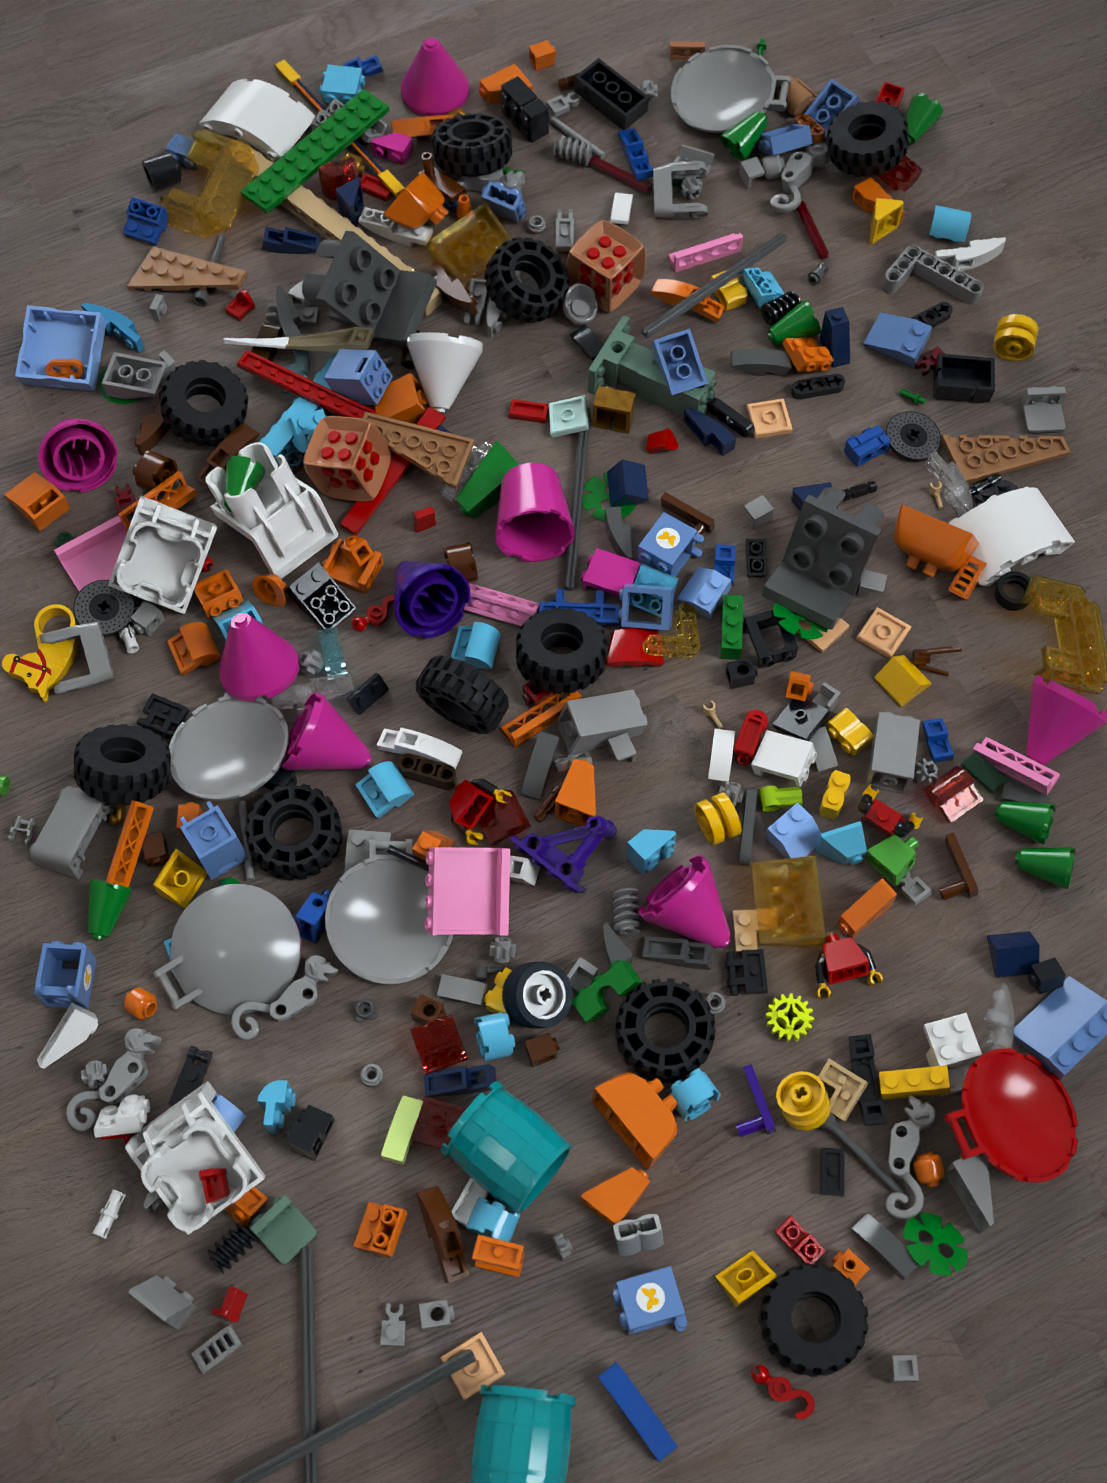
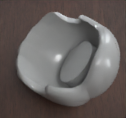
M575 284L567 290L563 301V311L566 318L579 326L588 325L593 321L598 305L594 289L585 284Z

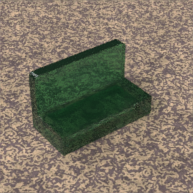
M976 751L960 765L993 795L999 791L1007 780Z

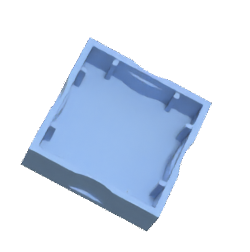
M27 305L23 327V343L19 351L15 377L24 385L95 392L107 321L99 312L62 311L55 308ZM53 359H77L83 363L85 369L83 375L76 379L73 375H70V378L48 376L45 368L48 362Z

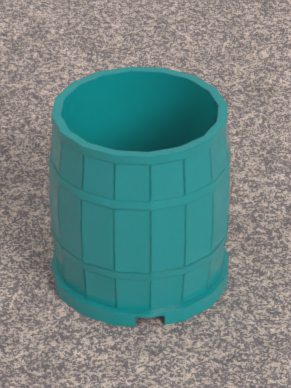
M495 1081L489 1086L492 1091L487 1096L481 1093L464 1111L448 1134L452 1140L448 1146L443 1143L440 1152L445 1158H451L479 1186L518 1215L549 1184L568 1157L572 1144L567 1142L537 1112L527 1106L522 1100L507 1092L504 1084L500 1081Z
M481 1385L480 1396L483 1397L474 1439L471 1483H565L572 1434L571 1409L575 1407L576 1397L559 1393V1396L548 1395L547 1391L503 1385H492V1389L486 1388L487 1385Z

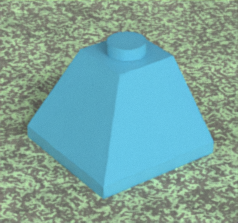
M861 821L820 834L815 848L816 852L842 865L861 863L867 853Z

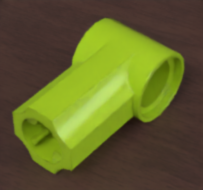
M765 786L759 790L762 811L773 812L781 807L794 806L796 803L802 805L803 803L802 790L799 786L788 788Z

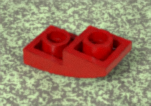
M789 1216L774 1231L804 1264L810 1263V1265H813L826 1252L793 1216Z

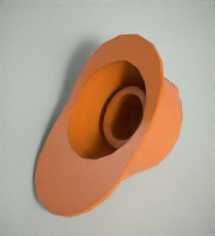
M268 574L257 576L253 579V590L262 602L277 607L285 605L286 599L284 594L287 585L279 576Z

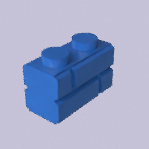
M879 425L873 428L868 427L862 434L858 436L853 435L847 439L844 452L851 459L852 463L858 467L888 451L891 441Z

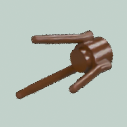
M950 646L932 649H913V665H918L919 670H927L948 676V672L926 666V663H930L931 654L961 652L962 648Z

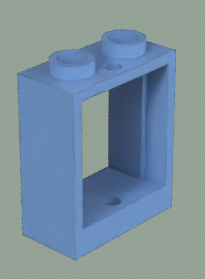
M797 123L762 133L757 141L758 149L762 153L771 155L813 144L810 126Z
M626 584L623 589H620L619 600L622 601V609H619L618 614L621 627L670 630L672 627L674 587ZM630 592L663 595L661 623L628 620Z

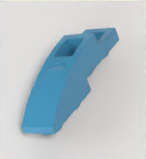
M87 303L81 305L83 311L99 312L107 321L105 328L107 336L110 337L114 334L118 339L122 338L130 349L134 348L138 353L145 349L141 337L138 336L135 324L130 319L103 306Z

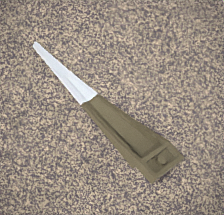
M351 327L326 333L281 338H224L223 343L338 353L340 349L368 350L374 336V328Z

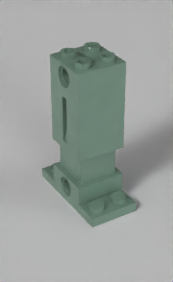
M623 315L588 369V392L595 395L598 386L603 387L604 382L615 387L620 382L636 389V396L683 416L684 409L686 408L705 414L707 403L715 397L716 372L703 367L708 384L671 396L656 363L653 351L634 343L635 337L629 335L631 331V326H629L630 318Z

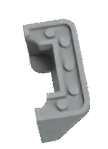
M67 786L65 789L63 788L60 791L59 800L39 837L29 849L30 858L33 863L79 880L83 873V869H80L79 865L81 861L84 862L86 859L84 852L101 820L106 821L107 814L112 815L115 813V805L99 802L93 797L90 798L78 787Z

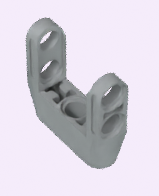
M705 162L669 163L653 168L655 218L683 220L704 218L708 215V207L701 203L673 204L672 179L690 176L699 177L705 174Z
M99 622L75 625L39 635L41 644H54L80 637L90 670L89 675L62 681L58 685L53 686L55 695L93 686L114 678V672Z

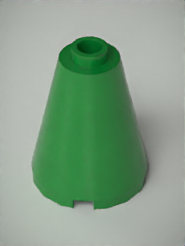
M915 94L910 101L905 116L908 122L909 145H913L942 116L943 108L936 99H933V101L928 99L929 95Z
M755 111L722 133L719 137L725 149L728 146L731 150L730 154L737 160L745 161L768 124L767 116L761 111Z
M806 300L800 302L769 328L767 337L771 344L774 343L778 346L782 345L785 338H810L821 333L819 321L817 318L815 319L812 314L814 310Z
M232 456L226 463L225 494L229 493L230 496H237L250 488L256 490L264 478L265 468L259 462H256V464L250 462L251 458ZM224 498V506L229 512H232Z
M1003 801L1001 805L997 804L994 816L998 817L997 822L1040 844L1046 845V840L1049 838L1054 817L1051 815L1053 811L1056 812V804Z
M1022 848L1021 852L1016 853L1015 864L1023 872L1063 889H1069L1076 848Z
M90 880L88 933L92 934L91 938L104 941L105 937H110L132 894L131 888L99 880Z

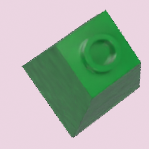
M498 440L493 444L456 498L460 504L458 507L465 516L469 514L472 519L499 502L504 475L510 469L519 465Z

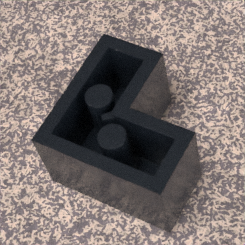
M308 1105L306 1110L303 1109L298 1117V1121L295 1120L293 1125H289L284 1135V1138H286L285 1142L290 1150L316 1161L334 1124L335 1119L333 1115L311 1105Z

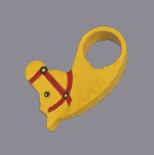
M59 604L46 606L35 618L34 627L38 643L37 652L28 653L22 657L16 654H8L2 660V667L10 678L27 683L31 693L40 694L45 703L48 701L50 690L63 679L72 666L80 645V637L54 644H41L39 635L43 634L44 626L51 618L64 616L71 620L70 627L79 625L72 611Z

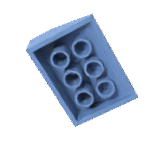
M1069 976L1064 981L1063 987L1055 989L1009 1034L1033 1057L1043 1063L1042 1066L1050 1074L1054 1073L1061 1080L1107 1035V1000Z

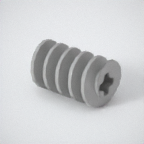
M562 135L561 139H557L553 155L554 157L559 155L561 159H564L566 156V160L570 161L572 159L575 163L579 160L580 164L585 163L588 166L592 156L591 143L585 147V141L578 145V139L572 143V137L565 141V135Z
M624 888L615 891L612 895L614 900L612 906L615 908L613 910V915L615 916L613 918V923L615 924L613 931L616 934L635 936L641 932L638 929H634L640 926V922L634 921L640 918L638 913H634L640 908L638 905H635V903L640 901L638 897H635V895L639 894L638 889Z

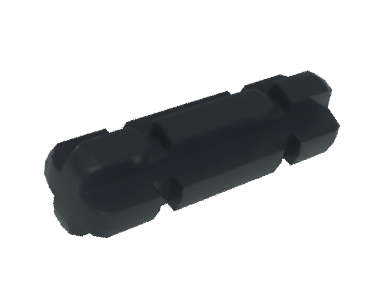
M870 481L867 484L863 483L850 487V490L848 488L843 489L842 491L846 493L843 501L850 500V497L857 498L866 495L867 492H876V482Z

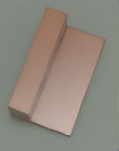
M670 42V60H688L698 52L700 54L705 52V42Z

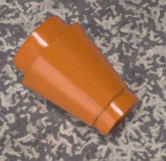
M461 195L459 196L456 215L461 221H469L474 211L469 197Z

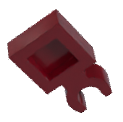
M938 346L926 353L922 360L916 363L915 369L917 370L922 367L924 369L921 375H927L929 369L933 370L938 353H945Z
M128 483L124 491H120L119 487L115 486L118 497L114 499L117 514H119L136 502L134 494H131V488Z

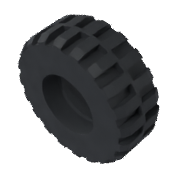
M875 101L859 102L856 105L848 106L844 111H840L830 123L827 131L831 162L840 171L842 170L845 174H851L855 177H873V175H882L886 171L892 170L896 164L903 160L908 151V122L904 114L893 105ZM869 137L875 138V139L868 140V141H861V139H864V138H869Z
M465 113L464 115H456L439 123L432 134L434 161L442 171H446L450 175L474 177L484 176L488 173L491 174L498 169H502L505 164H508L513 154L511 129L504 120L492 114Z
M516 237L505 241L502 246H499L486 265L487 269L485 270L484 278L486 280V290L489 291L488 295L499 310H502L506 316L513 317L517 321L535 323L536 320L543 321L550 317L564 301L565 294L569 289V276L566 274L567 268L562 263V258L559 254H556L552 247L543 244L544 242L533 240L530 237L523 239L522 237ZM515 270L526 272L532 276L539 290L530 289L523 285L517 278Z
M199 360V362L190 361L186 362L184 366L179 365L176 367L175 372H170L167 380L163 383L160 401L161 415L165 419L164 423L166 426L172 429V433L175 436L183 438V441L195 443L197 446H216V444L221 443L232 431L244 423L249 400L245 385L240 383L239 376L235 373L233 374L228 367H223L214 361L213 363L206 362V360ZM194 395H208L216 399L220 403L221 408L214 412H201L193 408L187 400Z
M561 607L542 610L539 614L535 613L532 615L529 621L526 620L517 633V667L526 680H529L536 688L540 687L543 691L562 694V692L574 693L579 689L583 690L590 683L593 684L597 681L605 669L607 637L604 634L603 628L597 625V621L592 617H588L582 611L578 612L572 608L561 609ZM564 646L575 650V652L555 654L547 649Z
M438 655L431 658L416 680V692L427 706L431 707L446 720L470 732L487 735L495 731L509 708L508 696L495 681L473 666L449 656Z
M112 724L103 728L98 727L94 731L86 733L77 743L74 750L73 775L78 787L87 796L93 797L99 802H107L111 805L124 804V806L130 805L132 800L144 803L148 799L155 798L168 784L170 779L171 753L166 742L149 729L146 730L136 725L128 726V724Z
M290 783L285 787H281V785L274 787V790L270 793L267 791L261 795L262 799L252 805L253 811L248 813L246 818L248 825L245 826L247 845L260 868L265 872L270 871L271 876L276 878L283 876L285 880L292 881L294 878H299L300 880L307 879L308 875L314 874L315 876L321 872L320 869L324 866L327 868L332 863L331 858L337 856L339 852L338 845L342 844L343 838L340 817L332 800L328 796H324L323 792L317 788L312 790L310 785L301 784V786H296V783ZM303 818L313 824L314 828L310 837L301 844L286 846L275 840L277 829L283 822L289 819Z
M668 978L667 982L654 979L651 984L647 985L645 982L640 984L636 991L632 990L627 995L625 1002H622L616 1018L615 1038L617 1039L619 1053H622L624 1056L623 1060L628 1066L634 1067V1072L639 1075L642 1073L647 1075L649 1080L658 1078L662 1079L663 1082H671V1079L677 1078L679 1081L685 1079L686 1075L698 1069L706 1062L715 1039V1017L710 1012V1004L707 1000L704 1001L701 998L702 994L697 989L694 991L689 989L690 985L682 982V984L675 983V979ZM657 1013L675 1015L686 1027V1035L683 1042L671 1048H662L654 1045L648 1040L644 1032L647 1019Z
M805 1263L798 1267L789 1268L770 1285L760 1306L759 1324H761L762 1329L761 1336L763 1341H766L770 1354L774 1355L779 1360L778 1363L783 1367L787 1366L794 1373L809 1375V1377L827 1376L851 1363L863 1348L865 1335L868 1333L869 1328L866 1318L868 1310L862 1302L864 1299L860 1291L857 1292L853 1286L855 1283L849 1277L846 1279L842 1276L841 1271L835 1268L833 1270L826 1268L824 1264L810 1265V1263ZM804 1298H819L827 1303L833 1311L835 1328L832 1335L823 1342L811 1343L802 1339L792 1325L791 1316L793 1308L797 1302Z

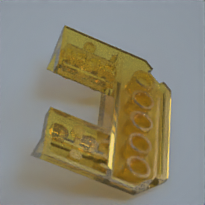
M201 129L191 134L194 144L187 156L189 161L211 168L198 196L172 187L167 198L160 195V206L167 210L168 225L204 238H209L218 231H226L231 228L245 199L241 196L240 191L254 180L259 165L250 145L206 129Z
M1034 574L1030 579L1022 603L1033 605L1036 614L1054 618L1059 649L1049 646L1043 647L1041 654L1044 668L1033 675L1044 677L1043 681L1047 683L1052 680L1066 688L1099 694L1105 684H1107V646L1100 607L1095 601L1092 603L1084 595L1086 591L1082 586Z

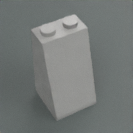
M634 690L567 701L556 720L568 755L608 745V739L624 733H628L629 738L641 735L648 725L647 717L642 712L640 700L636 697Z
M879 712L875 724L865 783L866 787L871 784V788L907 794L914 778L920 720L912 716L894 715L892 712Z

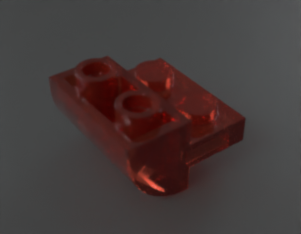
M905 155L903 160L896 164L892 170L877 176L895 191L901 189L905 192L918 180L923 169Z
M352 156L338 164L332 160L318 169L322 194L334 201H337V188L358 178L356 160Z
M954 766L922 789L932 805L939 808L948 823L954 822L983 801V798L973 784L976 782L974 778L959 766Z
M505 790L510 792L512 797L506 794L503 796V801L508 804L498 802L496 796L493 795L494 799L478 820L492 846H495L509 836H516L531 827L512 790Z
M452 1014L410 1029L425 1075L468 1060Z

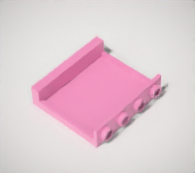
M119 515L54 550L58 560L78 591L91 582L110 580L127 534Z
M429 847V852L426 854L429 874H426L425 879L426 886L428 887V895L425 897L428 917L425 918L424 922L427 934L432 936L463 934L508 935L510 849Z

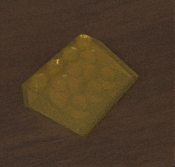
M485 202L430 239L425 247L435 261L438 260L441 266H446L454 280L459 279L461 284H466L471 278L476 277L487 269V263L499 246H502L505 241L512 239Z
M816 856L752 862L760 945L784 947L823 946L826 943Z

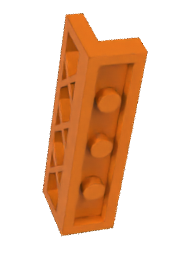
M178 471L143 497L178 510L196 497L197 493L194 488L187 485L183 474ZM179 480L181 485L175 490L172 489L173 483ZM161 491H165L164 497L161 500H157L158 494ZM139 499L118 514L126 532H128L131 521L128 523L126 516L132 512L135 513Z
M578 691L574 693H554L553 696L501 727V730L516 748L537 735L539 731H543L554 724L567 701L582 699V696ZM566 693L569 695L559 702V698ZM545 706H552L551 708L542 713L543 708ZM529 716H536L534 719L526 723V719ZM514 726H515V727H520V728L516 729L515 731H513L512 733H510V732L508 731L509 729H511V728L514 727Z
M134 800L131 801L106 879L107 883L129 888L154 807Z

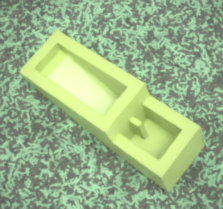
M402 1096L381 1153L383 1160L404 1165L409 1147L413 1142L424 1101Z

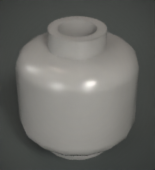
M778 154L764 157L761 165L765 170V178L767 180L781 178L785 168L784 158H781Z

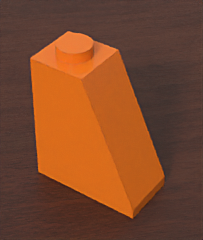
M514 63L481 79L479 93L489 104L502 103L500 97L502 84L519 76L532 91L533 85Z
M423 831L412 848L413 856L426 861L429 847H452L455 840L438 831Z
M882 878L840 916L838 921L840 930L845 935L854 938L891 908L897 893Z
M631 1167L584 1192L581 1195L580 1201L613 1226L626 1218L650 1186L651 1181L648 1179L649 1175L642 1169L638 1168L636 1170Z

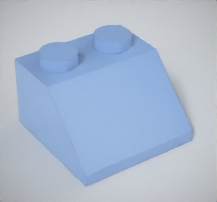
M698 567L677 600L711 620L722 603L723 595H727L732 588L731 579L715 570Z
M796 803L767 829L765 838L795 867L815 850L822 833L813 817L799 803Z

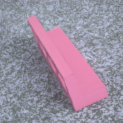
M741 233L724 236L669 254L668 260L676 273L741 252L743 236Z
M468 583L470 587L469 604L466 603L463 610L522 626L526 620L529 621V618L538 612L540 603Z
M988 737L981 744L976 743L973 748L974 759L1046 796L1060 777V773ZM990 745L996 749V752L987 748L986 746ZM1010 755L1011 757L1014 758L1015 761H1013V760H1011V759H1009V758H1007V757H1005V756ZM1023 765H1029V766H1031V767L1033 768V770H1031V769H1029V768H1027V767H1025V766H1023ZM1044 774H1047V775H1049V776H1051V777H1053V778H1052V779H1049V778H1047V777H1045V776H1043V775H1044Z

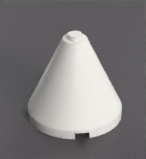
M447 333L411 334L408 337L407 346L429 406L444 414L452 406L481 356L483 343L459 335V338L449 337Z

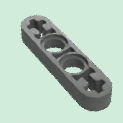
M753 788L746 789L739 865L749 866L757 800V789Z

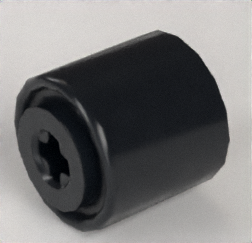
M170 151L142 160L145 175L154 192L181 182L182 173L180 166Z

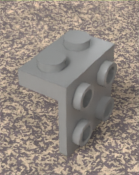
M1051 386L1026 389L1022 399L1026 428L1029 433L1064 431L1066 426L1061 403L1066 394L1065 387Z

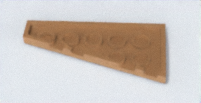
M152 247L127 285L129 291H136V289L151 291L152 288H162L163 291L190 290L191 288L207 290L208 287H217L218 290H239L248 275L244 270Z
M365 412L362 419L372 422L379 429L391 451L457 490L475 445L474 439Z
M942 435L941 441L963 485L984 480L989 476L1002 475L1067 457L1071 452L1063 436H1040L1039 438L1020 436L1019 438H1010L1009 436L979 435V437H967V435L949 437V435Z

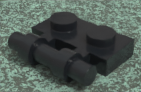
M997 474L985 478V481L980 484L972 485L971 489L966 491V495L969 498L974 496L975 503L980 505L986 502L989 497L993 495L999 496L1016 490L1018 486L1006 479L1001 481V476Z
M152 693L143 708L144 714L148 716L146 719L139 717L137 725L143 727V729L159 733L160 737L172 739L175 731L171 730V727L173 725L179 727L182 721L184 722L189 713V708ZM156 719L164 721L162 726L154 722Z
M763 949L742 950L741 959H735V952L726 953L725 968L728 969L729 977L727 987L730 988L731 996L739 995L738 987L745 986V995L765 994L768 992ZM736 968H743L744 978H737Z

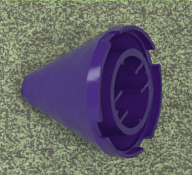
M403 561L397 565L395 570L394 615L398 624L405 632L411 636L418 635L423 638H433L448 632L459 623L464 616L462 611L466 603L469 604L470 587L467 579L458 569L442 563Z

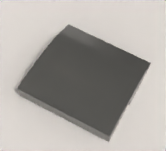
M1023 765V766H1025V767H1027V768L1033 770V768H1032L1031 766H1029V765ZM1044 774V775H1043V776H1045V777H1047V778H1049V779H1052V778H1053V777H1051V776H1049V775H1047V774ZM1009 776L1006 777L1001 796L1002 802L1047 803L1049 794L1046 796Z

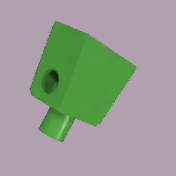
M892 835L867 850L866 862L896 887L902 878L905 877L906 873L915 865L916 852L914 850L919 846V843L912 836L903 841L897 835Z

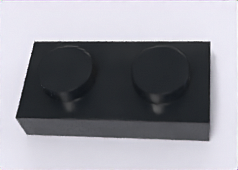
M374 673L346 699L356 714L361 715L383 696L389 688L380 674Z
M822 1147L820 1195L843 1197L845 1149Z

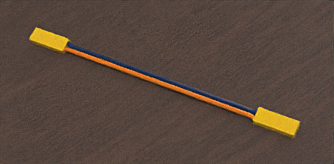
M285 60L275 64V68L291 85H296L319 111L321 109L326 110L322 103L301 82V77ZM356 140L352 142L351 145L378 173V178L395 197L399 196L405 189L403 185L388 169L383 170Z

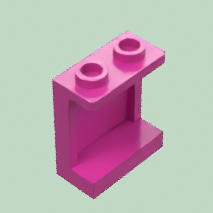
M596 548L594 555L591 554L588 559L587 565L589 567L587 571L584 570L581 575L582 589L587 590L588 586L619 596L620 589H623L626 584H634L641 563Z

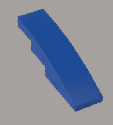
M636 129L618 131L622 148L636 180L653 177V169L649 164L648 154L644 150V142Z
M617 1362L598 1376L621 1412L629 1420L658 1462L678 1447Z

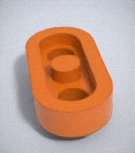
M53 359L48 362L45 371L48 376L70 378V375H73L76 379H79L83 375L85 368L83 363L77 359Z

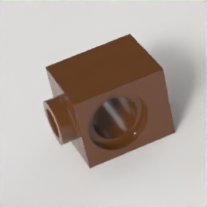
M162 831L145 835L142 846L144 857L149 867H160L167 863L169 853L166 838Z
M420 994L410 1014L413 1020L436 1030L438 1024L442 1025L447 1013H445L444 1004ZM428 1009H433L436 1011L435 1014L431 1017H427L424 1015L425 1011Z
M550 1032L524 1041L532 1067L557 1059V1051L560 1048L557 1039L552 1038Z

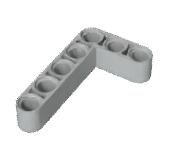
M915 245L908 246L887 270L883 282L885 292L896 293L909 276L914 273L970 305L979 303L984 289L983 283Z

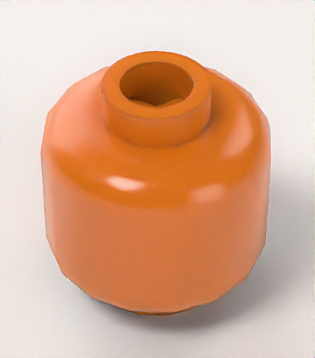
M134 988L124 998V1009L135 1018L144 1020L153 1016L156 1012L157 999L154 994L143 988Z
M933 1151L917 1155L916 1160L912 1163L917 1181L921 1184H927V1187L940 1185V1180L946 1175L941 1157L934 1154Z

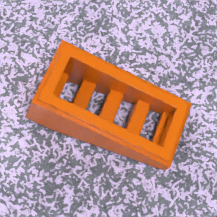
M969 555L952 581L948 591L964 599H969L987 563ZM970 562L979 566L978 570L970 567ZM966 570L974 573L975 575L972 577L966 574L965 572ZM964 577L970 580V583L967 584L963 582L962 578ZM958 585H961V586L965 587L966 590L963 591V590H961V589H959V588H957V587H958Z

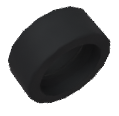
M1011 571L1000 577L994 590L997 603L1005 609L1011 611L1022 610L1029 605L1035 593V585L1026 574ZM1008 583H1016L1024 588L1026 596L1022 599H1013L1005 594L1003 587Z

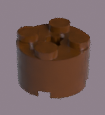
M148 450L144 453L139 463L133 467L132 473L135 475L137 486L150 492L178 472V466L175 460ZM161 491L158 495H164L165 491Z
M471 542L443 548L447 565L458 569L467 579L468 583L478 581L477 566Z

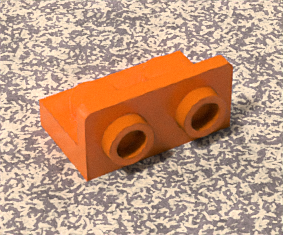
M253 1187L243 1194L240 1199L224 1209L232 1215V1218L237 1223L247 1227L252 1217L267 1204L268 1198Z

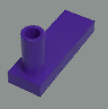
M752 1064L744 1066L745 1074L761 1116L736 1124L739 1135L744 1137L766 1129L768 1134L776 1132V1127Z

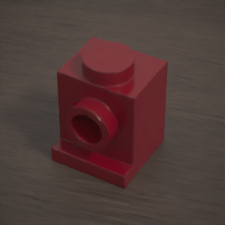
M530 682L523 685L522 698L527 705L532 704L533 707L554 695V692L543 691L540 687L536 688Z

